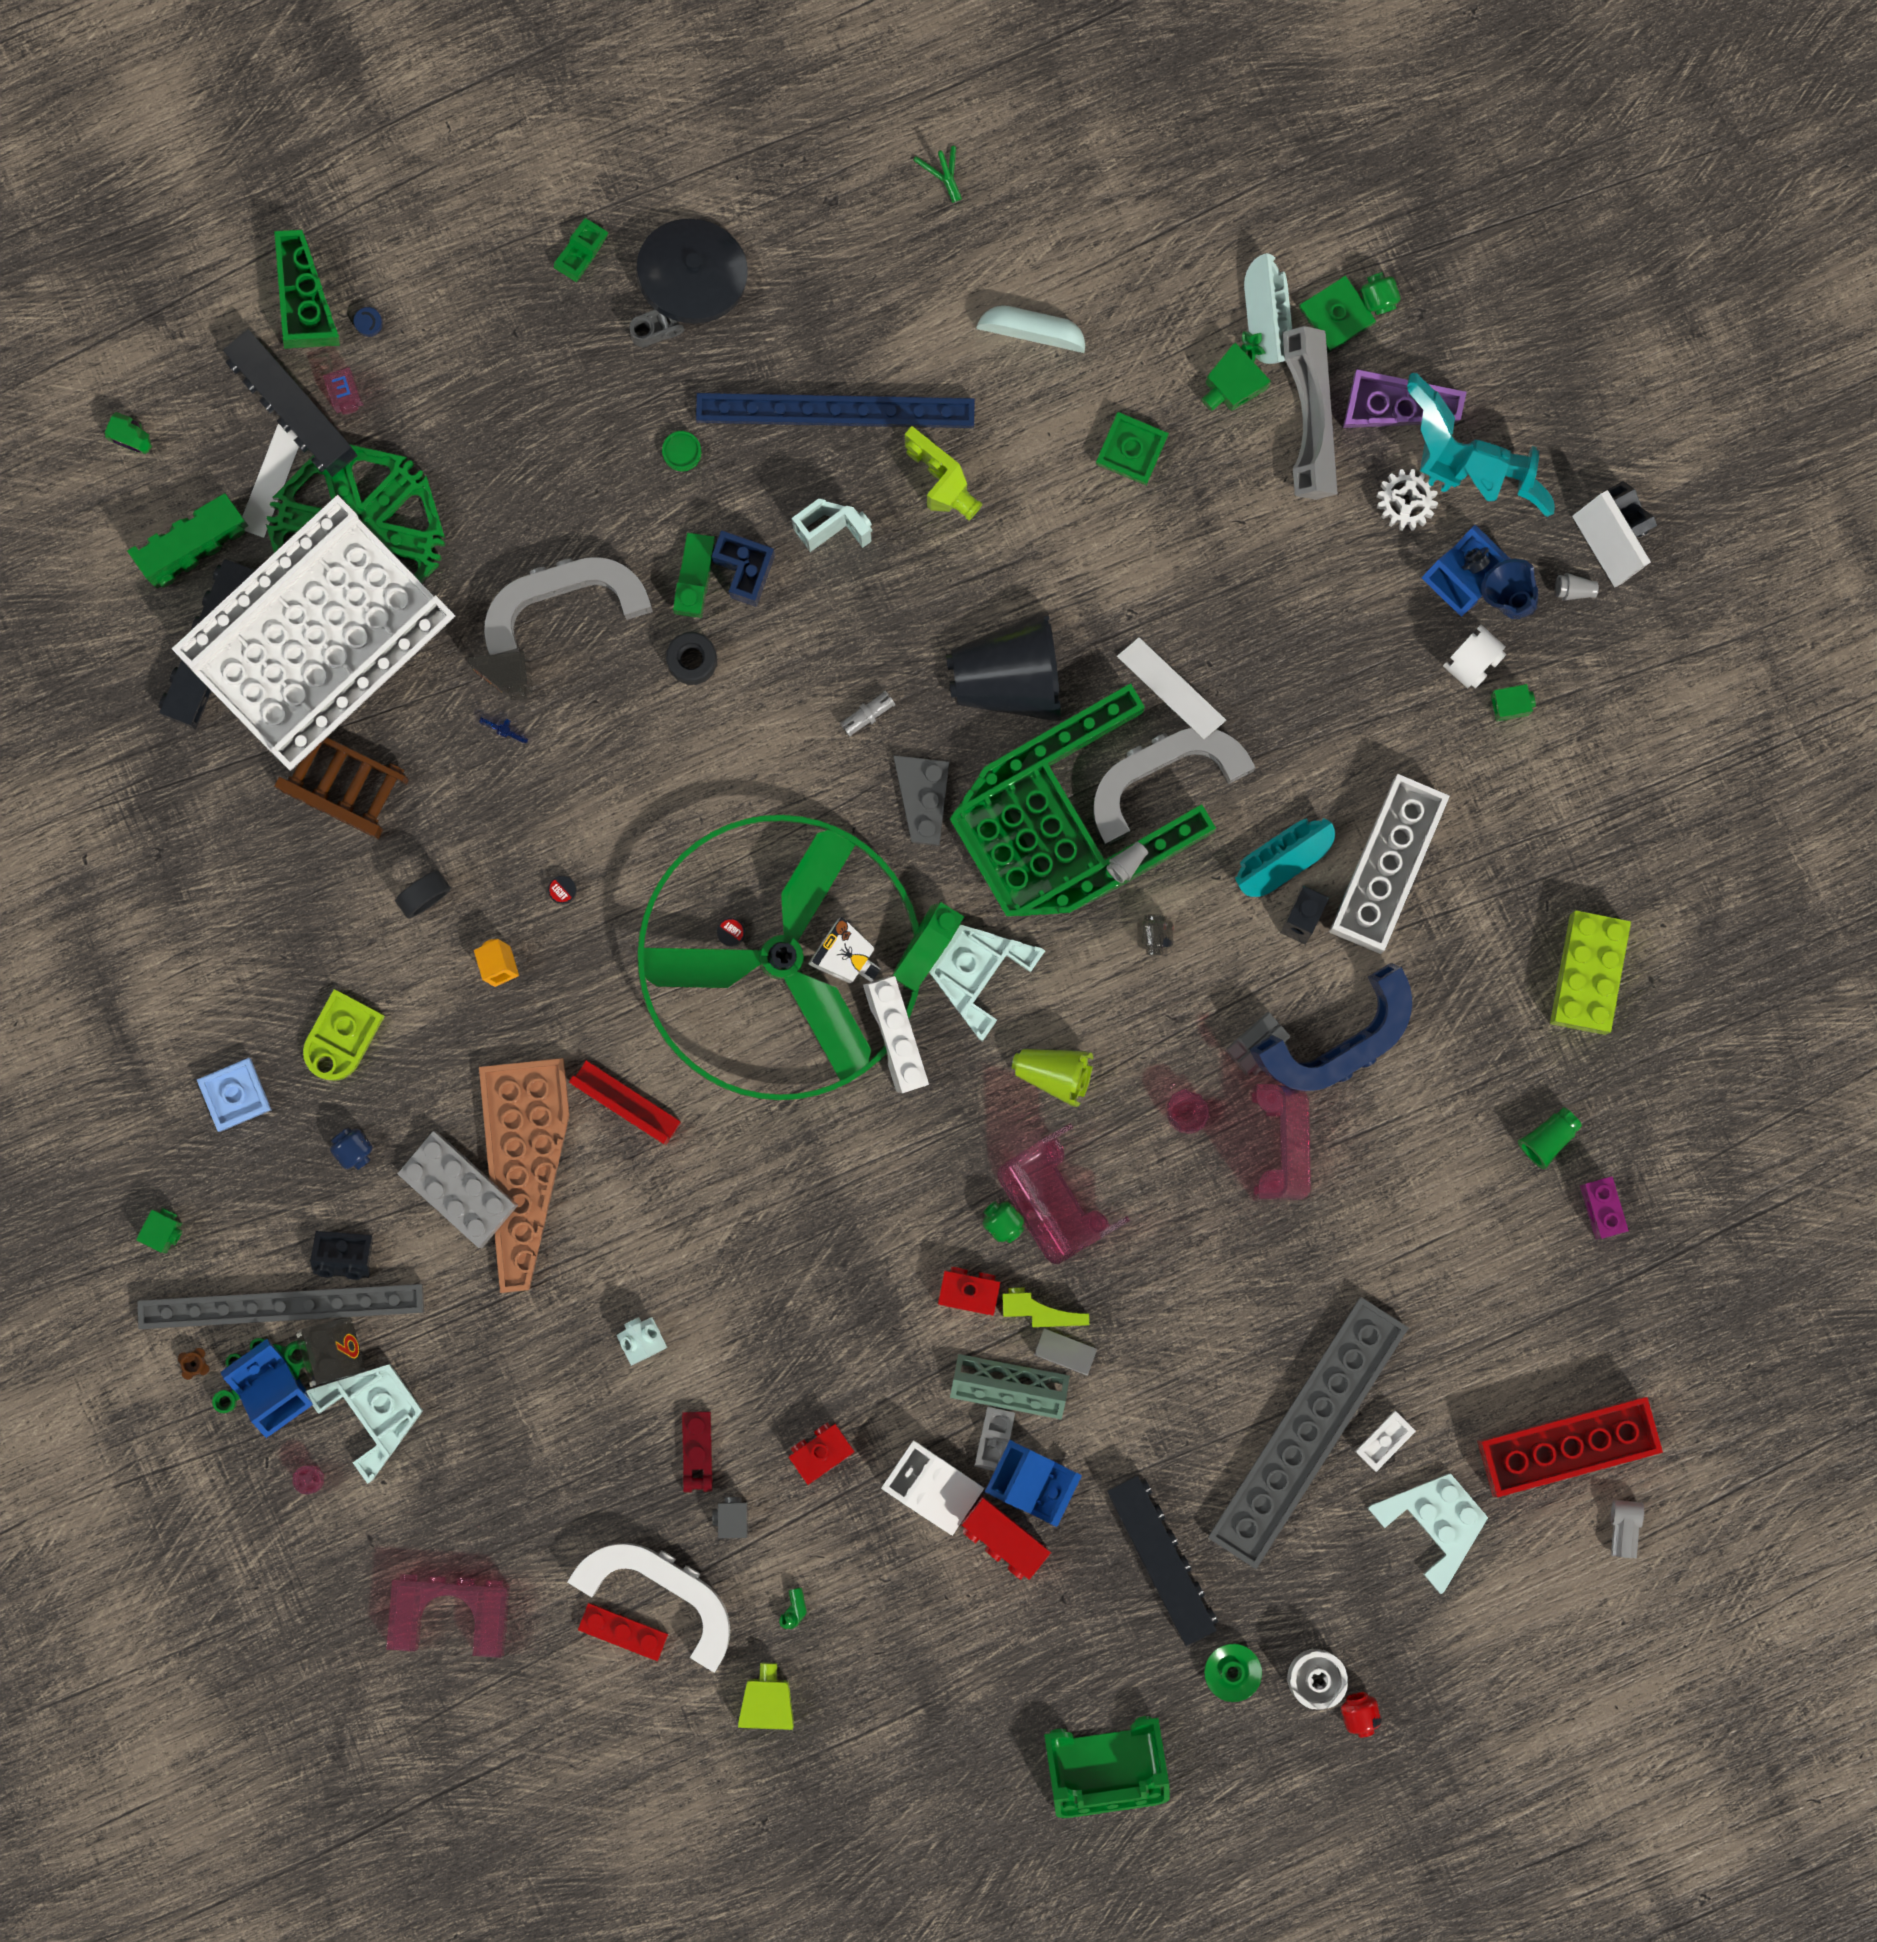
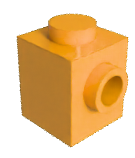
M491 939L474 950L483 981L496 987L519 976L510 945L499 939Z

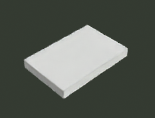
M1608 490L1598 495L1572 516L1614 587L1621 585L1651 563Z

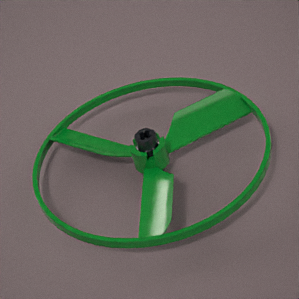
M764 815L733 822L710 832L685 850L667 869L655 887L642 918L637 950L638 976L646 1008L656 1029L676 1056L690 1069L715 1085L740 1095L767 1100H797L817 1096L850 1083L868 1071L887 1053L886 1046L884 1045L869 1061L871 1048L837 987L797 972L803 963L804 957L802 947L798 941L855 846L875 861L889 877L902 899L911 923L913 936L915 935L919 925L904 887L885 861L869 846L846 831L819 820L802 816ZM782 821L801 823L825 830L816 834L781 893L784 935L770 938L762 945L760 950L644 948L648 920L663 885L679 864L704 843L729 830L762 822ZM781 952V956H786L783 962H781L780 958H776L777 953ZM760 965V968L767 976L774 979H784L840 1081L808 1092L769 1094L742 1089L710 1075L691 1061L669 1037L653 1008L646 979L656 987L729 988ZM919 987L915 992L911 991L906 1007L908 1019L914 1008Z

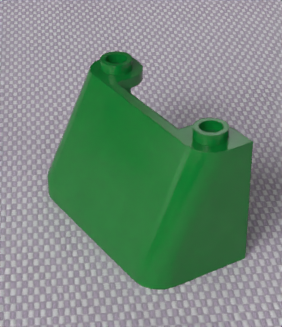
M1142 1716L1135 1719V1722L1130 1726V1730L1074 1738L1072 1733L1062 1728L1054 1729L1049 1734H1044L1055 1814L1057 1817L1073 1818L1156 1806L1169 1801V1779L1158 1718Z

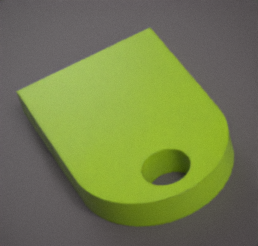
M334 989L304 1044L303 1056L309 1070L314 1075L329 1081L341 1080L351 1075L358 1067L385 1016ZM330 1057L333 1061L332 1069L326 1073L321 1072L318 1068L320 1059Z

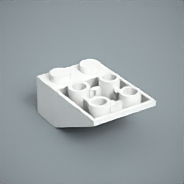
M913 1440L881 1489L953 1536L984 1490V1487Z

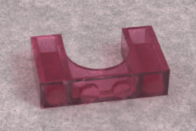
M400 1574V1578L392 1580L386 1650L413 1652L419 1650L421 1619L426 1606L436 1597L454 1596L464 1601L474 1615L475 1630L472 1656L496 1658L504 1656L510 1586H503V1581L486 1580V1585L474 1584L475 1579L457 1578L456 1583L446 1582L445 1576H429V1580H417V1574Z

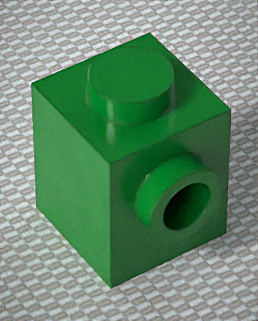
M161 1208L160 1212L151 1210L136 1241L160 1253L167 1254L170 1246L176 1245L182 1235V1230L180 1229L182 1223L175 1220L177 1214L165 1208Z

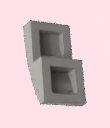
M987 1407L974 1467L995 1471L1010 1440L1015 1417L1014 1412Z

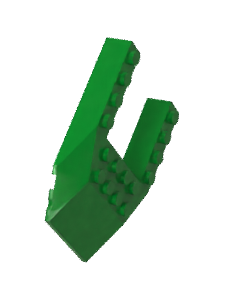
M1131 683L985 766L959 807L951 816V823L1006 917L1071 913L1121 887L1215 832L1216 827L1201 804L1137 841L1146 848L1148 854L1144 857L1130 880L1120 883L1107 871V866L1110 864L1109 860L1132 845L1104 860L1050 766L1144 712L1145 706Z

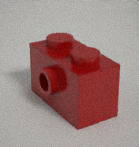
M951 1267L950 1272L944 1271L938 1305L994 1316L1000 1282L995 1281V1275L979 1272L978 1277L968 1276V1270Z
M827 1422L814 1431L817 1437L807 1443L803 1439L790 1448L793 1454L788 1458L807 1485L855 1452L836 1423L830 1426Z

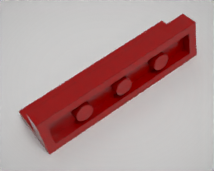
M587 1060L576 1077L573 1075L569 1081L571 1085L665 1146L681 1124L679 1120Z

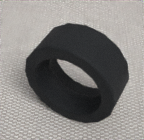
M436 870L407 887L396 897L395 902L406 918L410 919L440 901L449 893L451 887L440 871Z

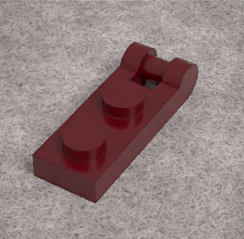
M682 1412L684 1493H692L693 1490L703 1489L704 1492H712L711 1412ZM703 1469V1478H693V1470Z

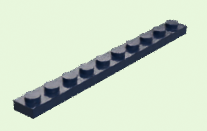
M697 393L696 422L974 428L975 398Z

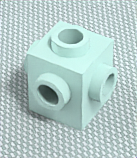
M640 1317L624 1324L626 1330L616 1335L631 1366L667 1348L653 1317L642 1322Z

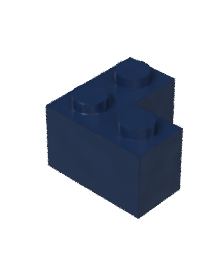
M721 530L712 554L713 563L736 571L729 589L730 598L757 607L775 558L774 548Z

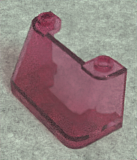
M1256 1084L1251 1089L1252 1103H1258L1259 1107L1266 1112V1117H1280L1281 1170H1270L1262 1174L1259 1179V1185L1253 1187L1254 1202L1302 1200L1308 1196L1311 1189L1308 1096L1305 1091L1295 1090L1287 1086Z

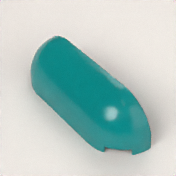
M1325 818L1322 821L1308 822V819H1303L1247 855L1240 862L1241 868L1237 877H1235L1241 891L1250 897L1267 895L1320 860L1330 850L1334 842L1335 829L1333 824Z

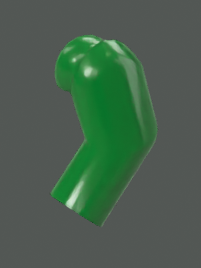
M802 1587L788 1590L791 1605L779 1618V1624L784 1629L797 1627L807 1613Z

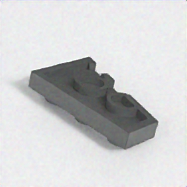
M894 756L911 842L940 846L949 762Z

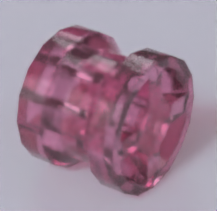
M309 1465L296 1470L292 1481L293 1486L299 1493L307 1495L318 1492L324 1485L325 1478L320 1468Z

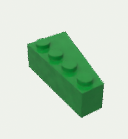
M303 230L274 231L284 349L340 346L339 335Z
M226 493L195 510L192 514L194 518L191 520L184 518L173 523L169 529L170 532L167 534L158 535L156 533L147 538V545L140 550L136 546L127 550L142 574L156 589L171 585L176 580L175 576L183 571H191L204 556L216 554L221 550L223 543L229 539L235 540L245 533L244 529L249 525Z

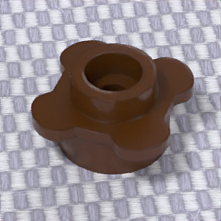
M196 1348L191 1353L182 1352L179 1354L178 1362L183 1371L182 1377L184 1379L190 1380L195 1375L208 1374L210 1367L205 1362L204 1357L206 1353L202 1348ZM195 1361L196 1366L193 1367L191 1365V1362Z

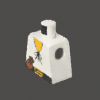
M842 917L837 919L808 963L812 967L848 983L853 982L858 974L872 982L881 970L880 967L868 960L874 951V947Z

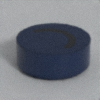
M365 307L355 314L354 325L361 335L372 337L381 331L383 320L377 310Z

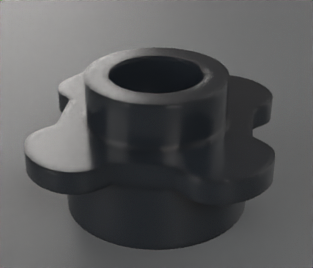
M1484 547L1481 550L1475 548L1465 555V564L1462 566V569H1469L1471 573L1483 570L1490 563V559L1486 555L1489 551L1488 547Z

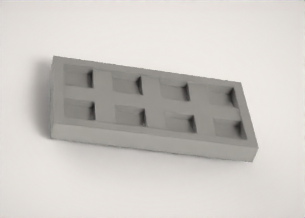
M433 1131L397 1173L478 1248L484 1247L518 1206L517 1203L437 1131Z

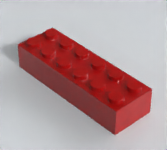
M1642 1396L1477 1441L1492 1496L1497 1498L1663 1453L1648 1397Z

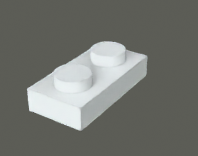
M1393 1411L1355 1452L1377 1472L1416 1431L1396 1411Z

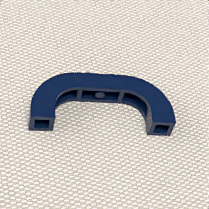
M1389 963L1368 976L1376 993L1378 1006L1373 1021L1365 1029L1320 1057L1303 1063L1296 1062L1290 1055L1284 1041L1272 1035L1249 1049L1258 1066L1272 1079L1289 1088L1301 1091H1315L1327 1088L1337 1082H1344L1350 1079L1356 1070L1374 1064L1377 1061V1057L1387 1052L1398 1042L1410 1020L1412 993L1402 967Z

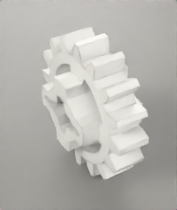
M1401 469L1398 477L1392 473L1389 475L1390 483L1382 482L1380 487L1384 491H1379L1377 498L1383 501L1377 504V509L1385 510L1381 516L1382 519L1391 518L1389 526L1392 527L1397 522L1401 531H1403L1405 525H1409L1412 531L1416 528V522L1423 527L1426 524L1425 517L1431 519L1434 515L1430 509L1437 507L1438 502L1432 499L1438 493L1437 491H1430L1431 486L1428 482L1425 483L1423 481L1425 478L1424 473L1416 477L1414 469L1411 470L1409 475H1405L1404 470ZM1405 483L1404 487L1400 490L1394 489L1392 491L1396 485ZM1416 486L1422 490L1423 494L1419 493ZM1405 495L1409 496L1410 505L1405 504V499H1403ZM1390 505L1395 506V508L1397 509V511L1399 512V514H1397V513L1391 508ZM1423 509L1418 515L1410 517L1411 512L1414 510Z

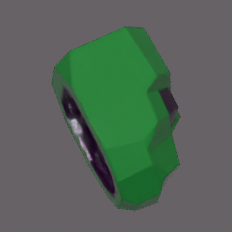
M118 412L111 416L105 430V438L108 441L140 454H146L150 451L152 445L149 434L143 430L141 423Z

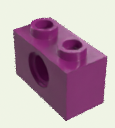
M1613 1176L1579 1185L1596 1240L1629 1231Z

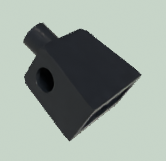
M1302 885L1280 933L1306 945L1314 932L1329 897Z

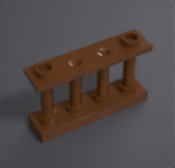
M329 736L298 764L292 777L289 776L287 780L281 777L278 778L274 786L277 790L378 840L383 829L377 825L379 822L377 818L395 782L399 781L407 785L409 781L403 775L404 770L398 766L389 763L388 767L329 739ZM321 744H324L336 750V753L318 788H314L311 793L302 788L304 785L302 781ZM346 756L361 762V765L342 802L338 801L336 805L327 800L329 797L327 793ZM371 768L385 774L386 777L367 814L364 813L360 817L352 813L354 810L352 805Z

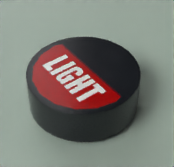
M558 876L550 882L548 894L555 903L566 905L575 899L577 887L569 877Z
M727 918L718 925V939L725 946H738L745 938V928L739 920Z

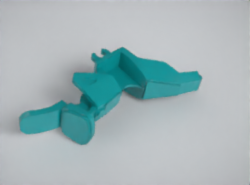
M1417 373L1409 375L1407 390L1423 409L1420 430L1425 443L1420 472L1430 476L1428 481L1430 486H1433L1434 482L1439 480L1445 483L1441 486V491L1446 492L1451 486L1456 487L1460 485L1461 480L1469 474L1487 501H1495L1499 495L1504 478L1507 476L1519 480L1518 496L1531 501L1546 517L1554 514L1555 504L1551 494L1535 479L1540 450H1537V447L1532 446L1528 456L1512 454L1511 451L1481 440L1475 439L1469 444L1457 442L1452 437L1455 416L1442 397Z

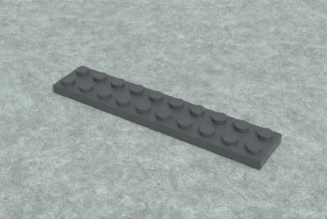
M1359 1297L1207 1538L1257 1569L1409 1327L1364 1298Z

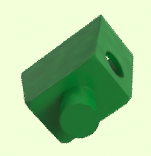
M1235 342L1207 376L1205 383L1211 391L1201 400L1210 411L1216 409L1222 402L1230 411H1233L1266 391L1271 380Z

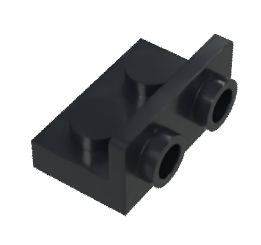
M315 1231L310 1259L313 1273L325 1278L332 1276H344L352 1280L369 1278V1262L373 1244L372 1235Z

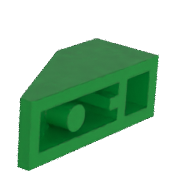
M942 902L931 905L892 976L896 977V981L915 992L952 940L964 916Z

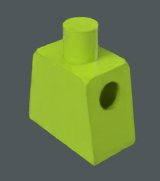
M760 1663V1678L748 1679L738 1728L793 1730L794 1718L789 1681L777 1680V1663Z

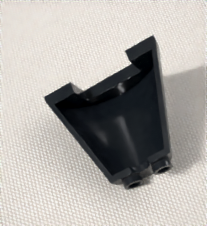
M1048 610L1040 611L952 649L950 654H946L947 668L954 671L955 681H949L951 698L957 697V704L960 706L1060 721L1059 682L1052 628L1048 622L1050 620Z

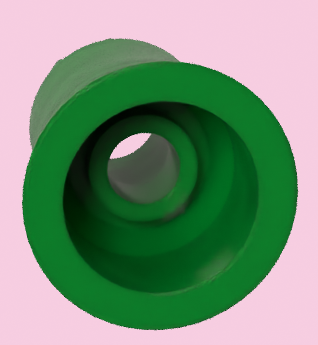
M1564 1107L1559 1112L1551 1115L1535 1130L1519 1139L1518 1144L1524 1154L1535 1165L1545 1170L1564 1146L1576 1136L1575 1133L1582 1127V1124L1569 1109Z

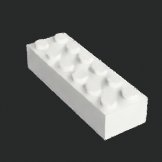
M1397 774L1329 930L1330 933L1379 954L1385 951L1450 797L1449 795Z

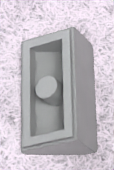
M1044 1329L1034 1355L1088 1376L1097 1349Z

